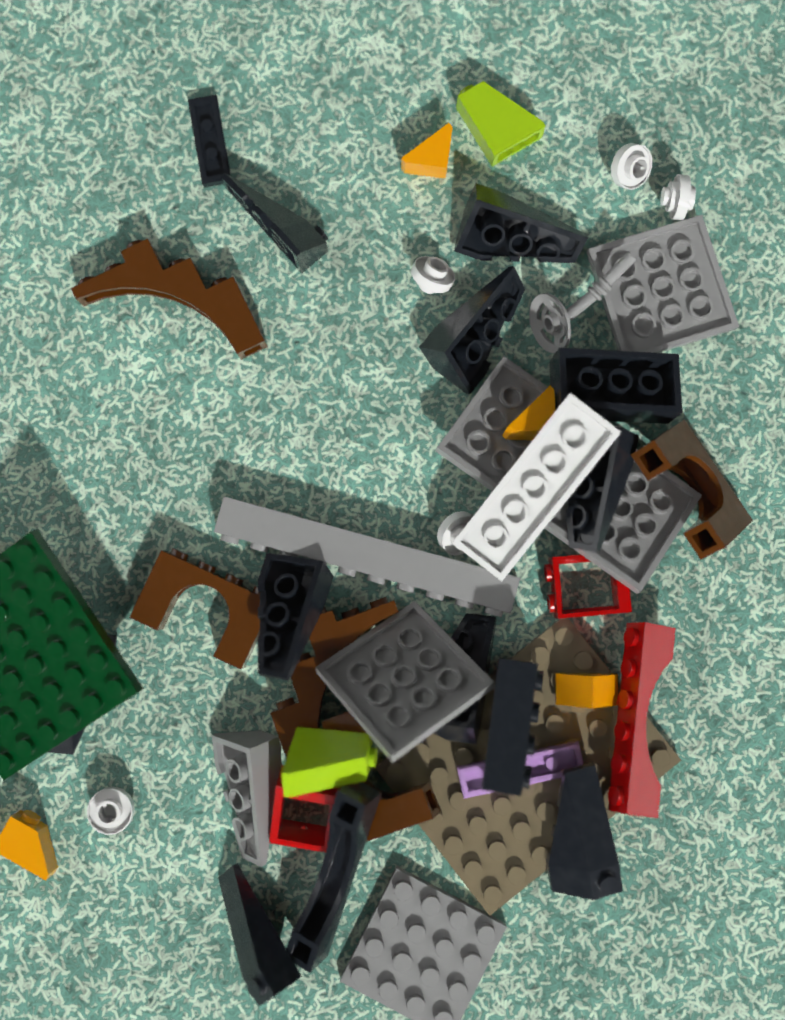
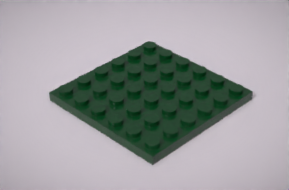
M38 529L30 531L0 554V776L4 781L144 689Z

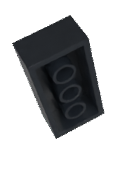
M559 347L549 361L550 386L555 391V411L568 394L571 393L606 421L669 424L682 413L679 354Z
M499 658L482 790L521 796L523 788L529 789L532 766L526 765L527 755L533 756L536 734L530 733L531 722H538L540 707L539 702H534L535 690H542L544 671L538 670L539 664Z

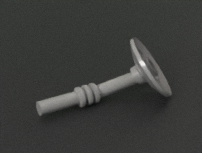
M627 252L603 277L599 276L597 278L598 282L594 281L592 283L593 287L589 286L587 288L588 292L567 309L552 294L543 293L537 295L530 305L529 321L538 344L550 353H556L559 347L566 348L571 338L570 321L596 300L601 301V295L606 296V290H612L611 285L636 259ZM544 303L545 307L542 310L540 319V309L542 304ZM543 329L555 337L554 343L548 339Z

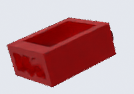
M583 555L550 557L548 558L549 564H544L545 581L551 582L552 593L547 594V607L549 613H554V618L562 619L632 612L630 589L611 575L613 605L563 609L559 564L591 561Z
M281 765L275 789L269 843L326 853L329 840V820L327 826L282 819L284 804L282 770L284 765ZM342 786L285 798L330 805V815L337 791Z

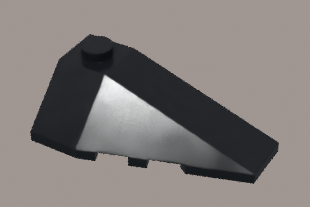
M466 613L451 638L489 676L496 617ZM486 695L435 731L434 734L446 740L477 745Z

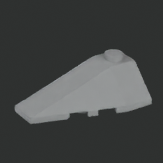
M261 730L213 734L212 742L216 770L218 774H225L229 790L223 792L225 801H230L237 815L232 820V825L243 859L263 867L267 863L275 789L282 765L279 736Z

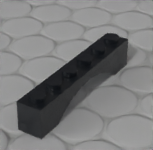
M363 782L345 785L337 791L328 819L329 840L323 865L310 898L292 930L287 946V951L293 962L309 973L329 955L382 792Z

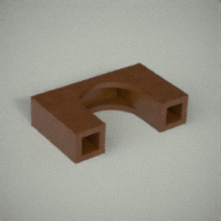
M685 419L631 454L648 481L666 470H671L679 474L690 487L702 494L698 501V520L683 533L700 560L727 547L753 521Z
M172 548L171 552L161 550L129 618L155 630H162L178 598L184 591L196 585L210 586L224 597L229 609L228 625L213 657L240 670L245 668L258 641V636H260V619L258 618L260 592L258 587L255 586L253 590L242 586L244 580L227 573L226 577H222L214 573L216 567L201 560L198 565L187 560L188 554L178 549Z
M349 711L321 722L323 725L322 729L367 733ZM369 780L362 781L382 792L366 842L432 820L441 812L430 781L395 793L382 791Z

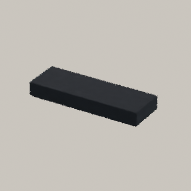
M217 94L188 99L203 187L224 184L221 176L225 173L231 176Z

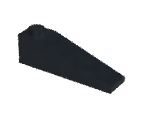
M226 173L221 176L225 188L301 274L328 252L326 242L328 237L318 225L313 228L306 219Z
M475 183L463 212L454 252L481 261H492V256H508L510 261L519 262L520 257H537L539 262L575 263L588 239V235L501 191Z
M509 266L440 322L419 346L431 367L466 394H471L487 374L491 363L486 360L493 346L499 348L502 341L499 334L504 321L512 320L525 291V287L513 266Z
M615 427L621 431L620 435L568 498L569 508L566 510L570 548L596 553L600 552L633 467L634 459L631 454L636 451L639 435L622 427Z
M273 553L266 554L258 578V591L260 592V607H258V618L260 619L258 674L260 676L286 681L290 680L326 604L334 576L324 561Z
M591 762L563 770L557 806L559 807L556 825H553L551 832L553 836L551 851H548L546 859L550 889L553 892L590 900L623 892L620 865L596 766Z
M236 863L220 875L218 879L242 978L247 985L248 993L255 999L257 1005L260 1006L278 995L302 976L238 863Z

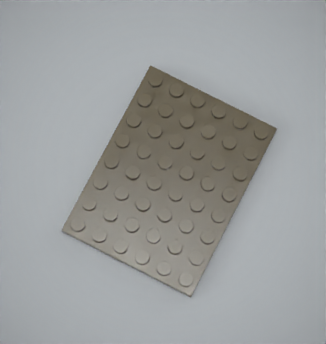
M562 618L554 622L509 658V660L539 664L538 670L544 671L542 690H535L534 702L540 703L538 722H531L530 733L536 734L534 750L565 742L579 741L583 764L593 762L596 766L609 820L617 813L608 810V791L611 784V760L614 754V729L617 724L618 705L594 709L556 705L555 673L612 672L568 618ZM497 669L489 674V677L494 681V689L487 693L485 697L477 745L446 740L432 733L393 763L386 757L375 767L394 793L430 781L441 812L434 819L420 823L419 826L489 916L547 870L546 859L548 851H551L553 836L551 832L553 825H556L559 811L557 800L562 779L558 778L530 784L529 789L523 788L521 796L493 792L466 799L463 798L457 766L486 760ZM618 681V694H619V693H620V682ZM646 718L648 753L654 772L659 779L678 764L681 759L651 721Z

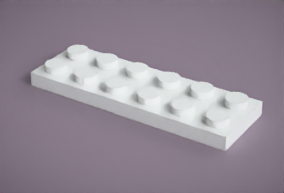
M569 393L452 543L500 581H503L620 435L621 431Z

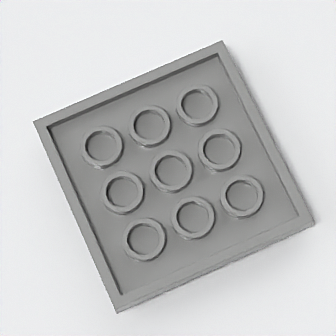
M702 215L587 250L586 253L596 282H598L597 278L599 276L603 277L627 252L636 259L611 285L612 290H606V296L601 295L618 351L661 353L739 328Z
M415 601L316 667L318 676L392 763L494 689V681Z
M396 866L340 977V982L411 1020H461L507 925L505 922L489 916L488 913Z

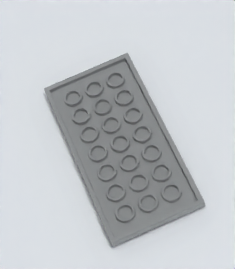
M503 356L435 451L486 488L493 491L532 442V440H506L502 434L548 387ZM634 461L600 552L573 549L638 594L645 587L702 494L667 470L648 481ZM567 500L544 529L569 546L566 510L569 508Z

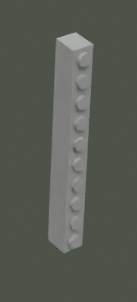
M225 496L223 497L214 532L222 534L220 539L222 541L238 545L239 539L251 542V549L267 553L268 548L271 547L280 550L279 555L293 557L300 555L309 559L324 561L326 565L329 563L339 566L338 573L355 577L356 571L368 574L367 580L384 585L386 579L397 582V589L414 593L415 587L427 590L426 597L443 601L444 595L456 598L455 605L473 609V605L478 604L485 606L484 613L502 617L503 612L511 613L520 577L509 574L503 581H500L480 566Z

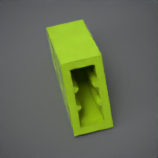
M484 81L475 86L473 84L466 86L457 96L456 109L491 167L543 137L546 125L542 120Z
M297 727L282 770L284 797H294L368 780L370 767H376L378 755L377 748L372 747V738L367 733Z

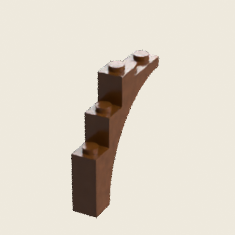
M148 238L145 240H135L128 244L126 249L120 251L125 260L124 263L112 264L105 269V272L95 277H85L78 282V285L71 288L75 299L83 306L106 298L124 295H149L176 301L197 311L211 321L227 337L241 360L268 347L234 277L219 278L211 284L212 287L207 289L191 258L186 260L184 258L177 259L170 263L169 268L164 269L155 248Z
M383 597L370 602L371 609L360 612L358 607L341 613L343 619L339 621L334 610L327 612L324 606L309 638L315 655L311 657L309 652L303 653L291 676L298 701H294L293 697L276 703L277 709L270 713L286 758L297 727L320 729L322 700L327 685L318 676L316 667L354 642L357 637L377 622L399 612L395 600L388 602L387 597Z

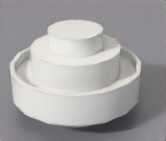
M629 143L621 147L614 156L611 165V176L614 183L619 187L630 190L643 185L652 169L650 150L644 145Z
M677 174L667 187L662 188L660 204L665 206V211L669 212L670 219L683 220L687 211L693 209L696 188L691 186L690 176Z
M418 257L411 268L413 279L425 293L448 292L455 281L453 270L444 260L438 257Z
M465 511L455 512L441 523L437 533L438 544L448 554L454 556L464 554L452 542L473 517L470 513Z
M106 787L100 790L91 798L87 807V819L91 827L105 835L117 834L123 831L130 824L135 813L134 801L131 795L118 787Z

